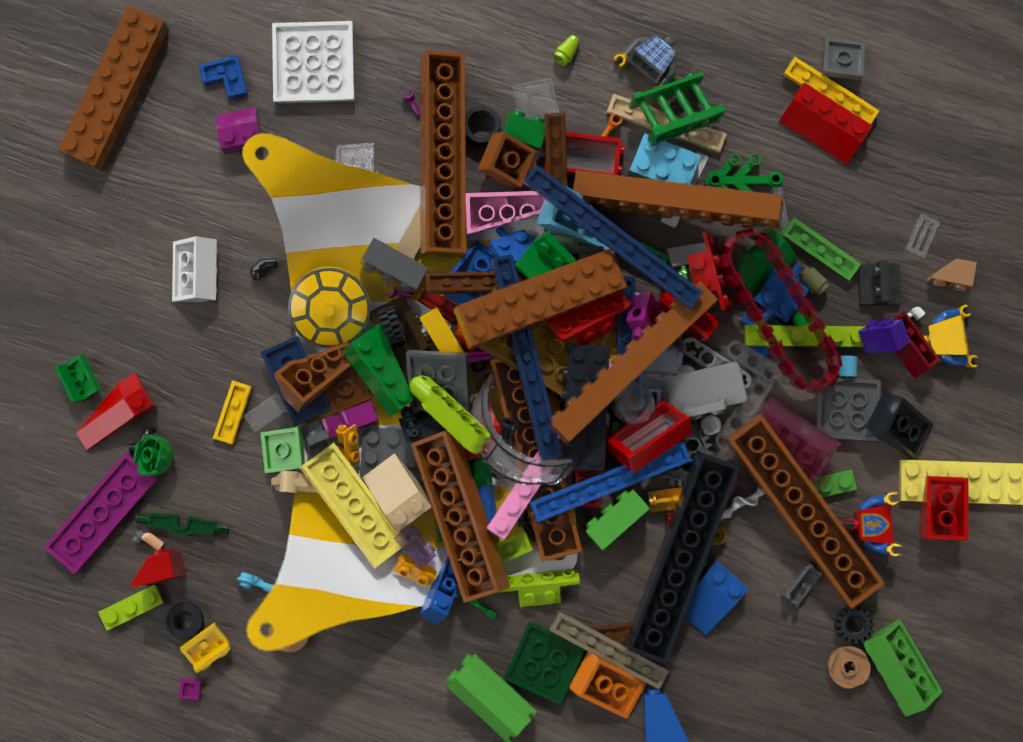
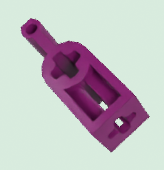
M372 401L322 419L329 439L337 436L336 430L339 425H346V428H350L356 424L357 429L379 421Z

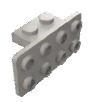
M738 362L726 363L660 379L663 400L670 405H674L682 414H687L691 417V420L702 418L705 413L711 412V415L721 414L727 406L747 400Z

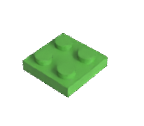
M301 427L261 432L265 473L296 470L305 464Z

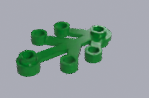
M736 153L730 155L728 162L719 171H710L705 177L706 186L729 189L726 185H734L738 190L750 192L753 191L746 184H767L769 188L777 189L784 180L782 174L776 171L771 172L768 176H745L753 167L760 164L761 156L757 153L751 154L748 162L734 176L725 175L732 167L740 164L741 157ZM736 157L738 163H733L731 158ZM756 157L758 162L753 163L751 158ZM777 176L779 182H774L772 177ZM716 177L719 182L713 183L711 179Z

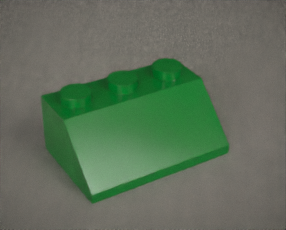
M777 231L765 232V234L772 238L771 243L774 247L778 246L784 257L781 259L784 264H789L790 266L798 257L788 242ZM755 244L734 266L736 272H740L741 280L746 289L752 292V299L774 268L771 261L766 259L764 249L762 247L759 248Z

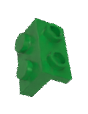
M79 354L67 363L55 367L58 378L62 382L66 394L72 403L86 401L102 390L85 354Z

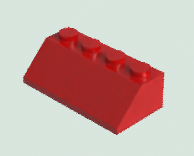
M805 82L779 120L780 123L845 164L851 159L873 126Z

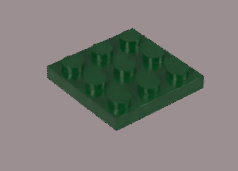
M529 621L503 679L561 705L585 649Z

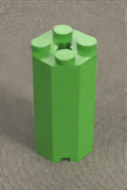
M469 653L462 660L461 669L459 671L454 669L447 677L446 681L448 684L446 686L506 742H511L510 736L515 738L531 721L530 714L535 715L537 710L476 653L473 656Z

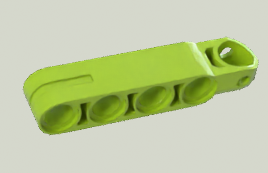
M422 375L414 377L409 385L410 391L421 402L422 407L467 450L479 454L490 438L489 431L431 378Z

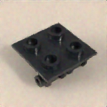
M408 406L403 407L401 410L402 418L399 419L407 444L446 431L427 411L414 413L412 408Z

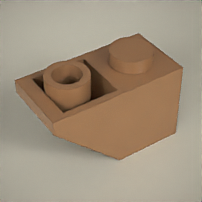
M955 259L929 276L927 282H932L933 286L945 287L947 285L952 286L954 290L965 291L973 286L977 262Z

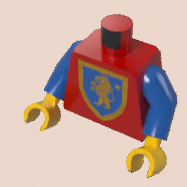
M891 492L887 496L880 495L869 498L860 504L859 510L854 511V519L843 521V527L846 531L855 532V539L860 540L863 547L874 553H890L892 556H901V554L894 552L897 546L902 547V545L893 544L891 505L898 504L900 501L894 502L891 497L898 494L897 492Z

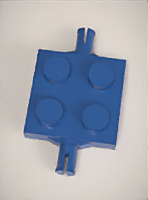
M503 226L496 228V232L501 238L490 241L489 248L496 257L512 254L514 263H516L533 243V240L525 229L508 234Z
M795 264L792 269L794 273L792 277L795 282H799L797 276L803 269L799 264ZM773 268L754 296L753 301L764 310L762 316L766 322L771 316H774L787 323L797 309V305L793 298L788 296L786 286L781 279H778L777 271ZM800 283L803 290L805 291V293H803V296L805 297L809 289Z

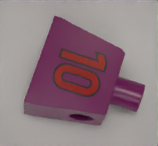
M651 291L633 293L631 307L626 318L627 324L633 331L632 340L638 341L642 337L640 333L648 325L652 328L657 323L655 319L663 312Z

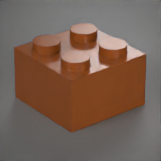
M505 132L493 133L477 170L508 188L522 187L536 150Z

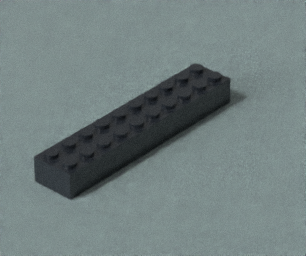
M696 451L624 642V647L628 651L667 664L741 467Z

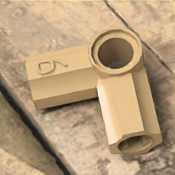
M281 471V473H277L271 479V485L279 492L318 493L305 474H299L300 472Z

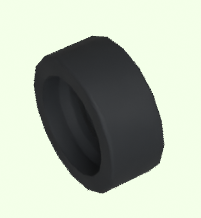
M476 106L465 114V137L472 144L487 146L492 134L500 133V118L492 108ZM477 115H486L493 122V131L486 137H477L470 130L471 120Z

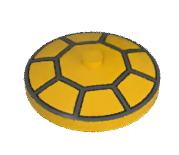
M333 266L319 267L304 274L294 285L288 301L289 318L295 331L307 342L322 348H331L345 342L351 343L357 339L366 328L371 311L370 297L361 280L353 273Z

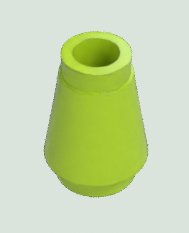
M570 35L554 51V60L563 66L571 63L580 40L576 36Z

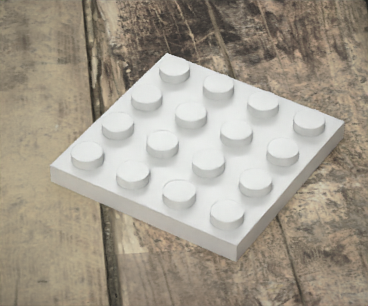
M352 21L272 23L274 104L355 101Z

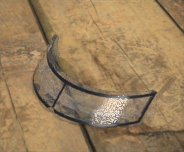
M490 374L477 392L470 410V414L490 433V438L478 456L482 461L486 462L487 467L495 474L504 479L517 482L520 485H552L558 483L573 471V461L571 459L545 461L525 456L506 444L496 432L488 411V391L495 386L494 376Z

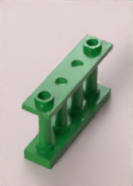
M703 72L692 73L683 79L645 92L639 91L633 95L629 108L631 110L640 107L652 127L647 139L651 146L720 122L726 110L722 104L715 107L710 105L699 86L704 77ZM692 89L704 111L694 112L683 91ZM675 95L687 117L676 118L665 98ZM658 101L669 123L659 124L648 104Z

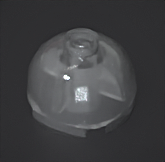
M632 382L612 401L614 414L626 424L645 422L649 419L650 414L654 412L655 401L650 390H646L643 387L644 384Z

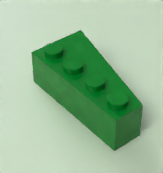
M378 323L342 350L343 354L390 417L414 400L381 323Z

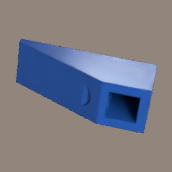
M447 556L419 614V616L437 625L447 617L458 588L449 556Z

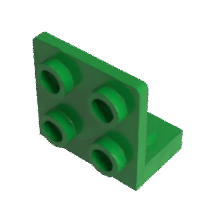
M547 231L533 241L515 263V267L527 279L573 263L576 259Z

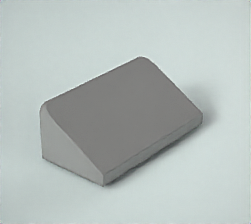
M705 243L668 248L667 253L670 267L689 266L687 256L707 251Z

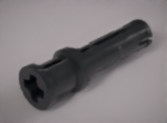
M502 418L500 422L502 426L501 432L497 435V442L510 452V448L516 440L514 435L519 427V422L512 418ZM498 446L494 469L505 475L509 455ZM494 471L491 474L494 479H504V477Z

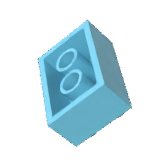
M645 133L628 176L690 184L701 155L666 141L651 146L647 140L649 135Z

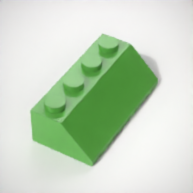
M900 619L872 634L869 639L863 642L866 652L872 658L878 672L882 675L888 689L893 694L905 716L926 710L943 692Z

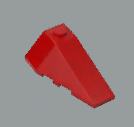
M135 372L119 382L76 432L86 450L91 449L157 407L138 374Z

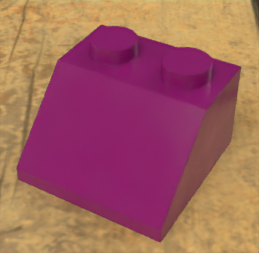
M256 107L216 115L220 149L224 154L243 151L247 140L261 133Z

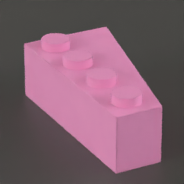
M535 191L466 193L467 235L538 216L546 200Z

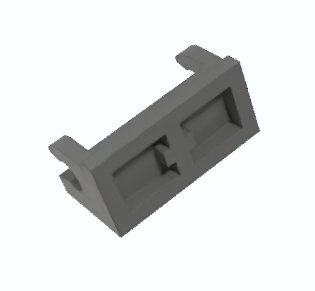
M805 563L781 596L798 608L823 576V573L816 570L811 563Z

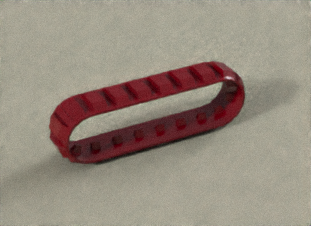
M753 228L737 231L736 237L729 236L721 246L723 249L722 255L718 256L720 269L724 268L727 274L724 278L729 286L734 287L737 291L735 294L741 305L746 306L748 311L745 313L751 323H756L758 335L762 341L766 340L768 343L767 350L772 358H777L779 362L777 366L782 375L790 379L789 384L799 391H803L806 388L807 393L825 391V386H833L840 377L838 373L840 367H842L841 354H838L835 349L837 345L831 335L825 333L824 329L826 327L820 317L817 318L815 316V308L809 299L806 300L803 296L805 291L800 283L795 282L793 279L794 273L789 264H784L781 259L784 256L778 246L774 247L771 243L772 238L763 231L754 233ZM740 238L743 243H749L750 239L756 241V246L764 249L766 259L771 261L777 271L778 279H781L787 288L788 296L793 298L798 307L797 311L800 315H803L808 323L810 333L813 332L819 342V348L824 350L827 357L826 365H828V370L823 373V379L820 382L818 379H812L811 385L805 383L806 378L804 376H798L794 369L793 361H789L783 351L785 349L783 344L778 343L773 334L774 329L772 326H768L762 316V309L758 308L753 301L752 292L746 289L741 280L740 272L737 273L734 269L733 263L735 262L734 257H731V251H736L738 248L736 242Z

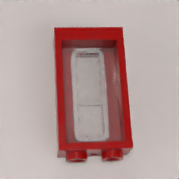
M566 132L567 177H575L576 170L621 176L622 165H619V159L624 157L625 146L621 145L622 139Z
M663 400L607 437L606 445L609 454L635 473L691 435V420L687 414H682L674 405H670Z

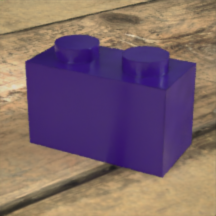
M889 318L882 322L872 320L865 323V327L858 331L866 354L898 351L910 343L902 319L893 320V318Z

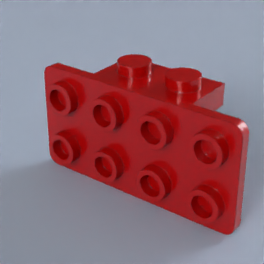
M704 230L702 233L707 251L687 256L693 283L696 286L701 281L711 293L717 291L722 311L729 313L732 312L731 307L734 306L731 294L728 295L726 287H729V284L724 278L726 275H723L722 269H720L719 255L716 249L719 248L718 239L709 231Z
M619 292L548 319L545 322L561 341H567L576 336V342L579 345H584L615 329V315L629 309L631 302L623 292Z

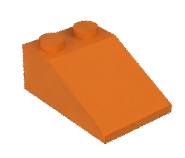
M588 651L569 688L578 696L628 719L647 683Z

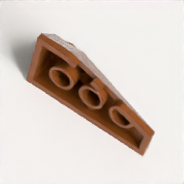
M348 342L328 348L315 355H307L306 358L290 361L274 373L284 399L298 413L312 403L352 366L342 352L349 345Z

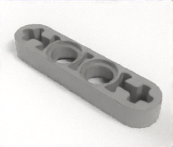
M687 338L683 341V354L703 368L731 363L694 338ZM686 343H694L693 348L697 351L700 349V347L703 349L699 353L698 358L694 357L697 354L695 351H686ZM710 353L713 357L712 363L705 364L702 361V355ZM740 368L742 376L746 377L744 381L747 383L744 386L747 389L751 384V376Z

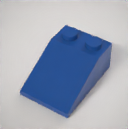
M476 240L451 272H494L491 259L496 256L488 247ZM488 293L443 295L457 305H461L485 296Z
M713 561L698 579L684 617L707 635L736 605L749 588L719 562Z

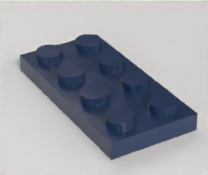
M295 336L260 352L295 427L332 411L325 392H323L298 413L284 399L274 377V373L288 362L307 357L299 336Z

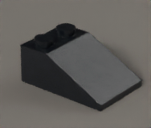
M883 392L865 428L875 437L916 460L933 423L904 397Z

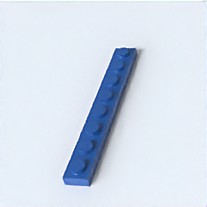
M683 441L677 443L635 473L622 465L531 501L529 504L536 522H540L690 462L691 459Z

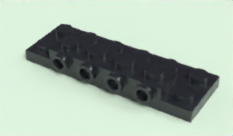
M568 344L567 368H563L562 381H566V389H562L561 401H565L566 404L573 396L578 398L582 394L580 390L588 382L593 384L598 379L596 375L604 367L607 370L609 369L610 347ZM607 407L567 445L559 437V443H563L562 464L572 462L566 470L604 472Z

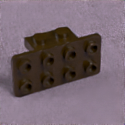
M400 296L370 311L369 318L373 326H376L378 323H381L378 310L392 305L395 306L406 340L390 346L408 384L406 352L408 350L431 351L428 345L431 343L427 332L422 333L419 327L422 325L418 314L413 315L405 297Z

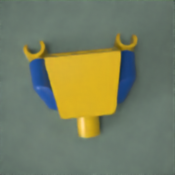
M963 305L958 309L943 311L933 320L932 325L929 326L930 335H926L924 338L941 361L955 366L977 367L978 365L971 363V359L978 357L976 355L968 356L969 350L964 319L970 316L971 313L965 314L963 309L967 308L968 305Z

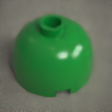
M145 435L144 437L146 438L139 440L136 445L134 463H138L139 469L137 471L140 474L160 476L167 472L173 463V447L168 440L161 436Z

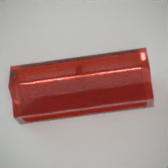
M424 288L417 301L431 310L437 307L443 318L457 326L458 320L454 309L458 305L441 294H426Z

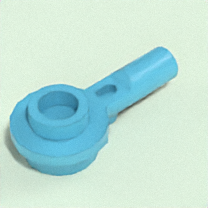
M241 573L240 577L237 578V581L240 582L239 586L246 589H252V586L270 592L274 587L273 584L266 583L263 579L248 573Z

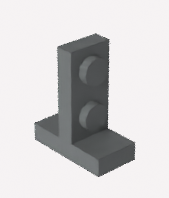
M319 420L301 427L302 435L311 458L329 446V435L327 430L323 431Z

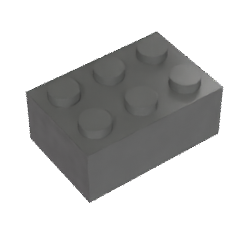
M376 238L372 239L359 263L363 265V270L371 274L376 272L381 275V280L389 284L394 282L399 285V290L407 294L409 292L413 293L418 288L428 269L423 264Z

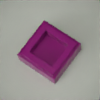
M180 678L178 699L200 701L202 679Z

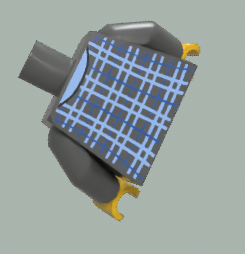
M653 35L650 38L634 39L623 50V54H617L614 57V63L618 59H623V62L619 65V68H623L628 58L632 65L655 84L660 83L659 86L654 88L670 83L676 74L677 62L674 56L677 52L673 49L675 42L671 37H666L663 40L658 35Z

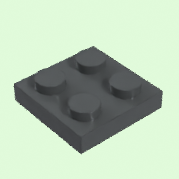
M825 37L822 76L862 81L864 77L865 42Z

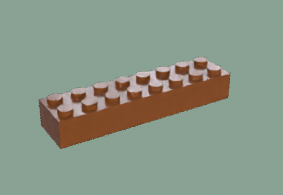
M127 5L58 148L64 156L96 170H102L169 28L163 20Z
M608 249L458 305L454 309V313L470 350L622 292L627 285L613 251Z
M447 430L411 443L464 603L509 588L510 584L493 533L486 529L489 522L463 445Z

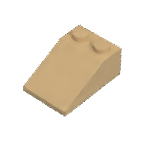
M396 453L362 477L384 514L398 532L432 507L427 492Z

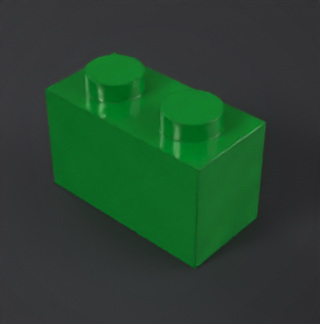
M515 109L513 113L508 112L502 132L523 143L541 148L545 137V119L536 116L529 119L525 117L526 113Z

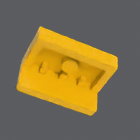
M215 623L180 647L181 652L191 662L196 673L208 669L212 662L218 658H223L231 649L228 638Z

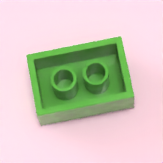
M627 489L616 497L617 503L614 505L608 504L600 511L603 514L598 519L594 517L585 525L587 529L584 532L600 550L605 549L650 509L634 490L629 492Z

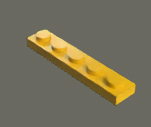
M797 57L793 58L783 76L799 86H802L805 82L870 124L879 112L878 109L828 77L822 76V73Z

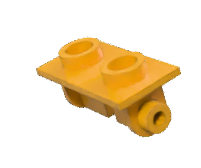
M354 424L350 428H346V425H339L336 430L338 443L344 445H339L338 449L350 465L353 466L360 461L357 425Z
M683 487L647 492L650 513L675 509Z
M399 554L397 564L392 569L393 572L427 588L437 579V571L434 570V567L422 562L416 567V559L406 554Z

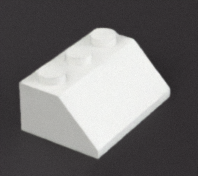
M195 236L173 242L172 302H207L216 300L217 239Z

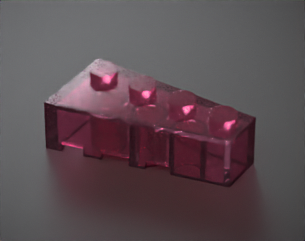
M771 397L758 415H762L800 468L804 469L810 475L809 479L815 483L841 443Z

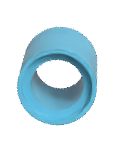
M841 356L842 367H840L838 373L840 377L857 378V357Z

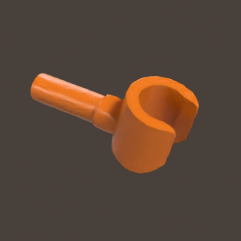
M615 113L612 114L608 120L609 125L602 136L607 137L613 128H617L620 125L622 118L618 123H615L612 120Z

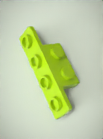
M565 569L507 575L510 587L500 592L518 591L520 607L561 603L560 586L580 584L578 569Z

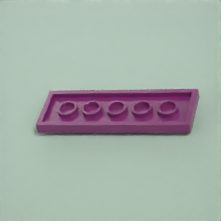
M126 452L43 547L73 574L79 572L158 480L155 476L140 474L137 471L139 469L138 463H134V458Z

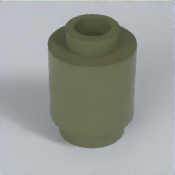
M806 267L798 275L801 277L799 282L806 286L811 294H815L817 297L829 286L826 282L827 279L814 267L811 269Z

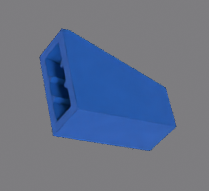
M648 689V693H643L645 742H689L666 694L661 693V689Z

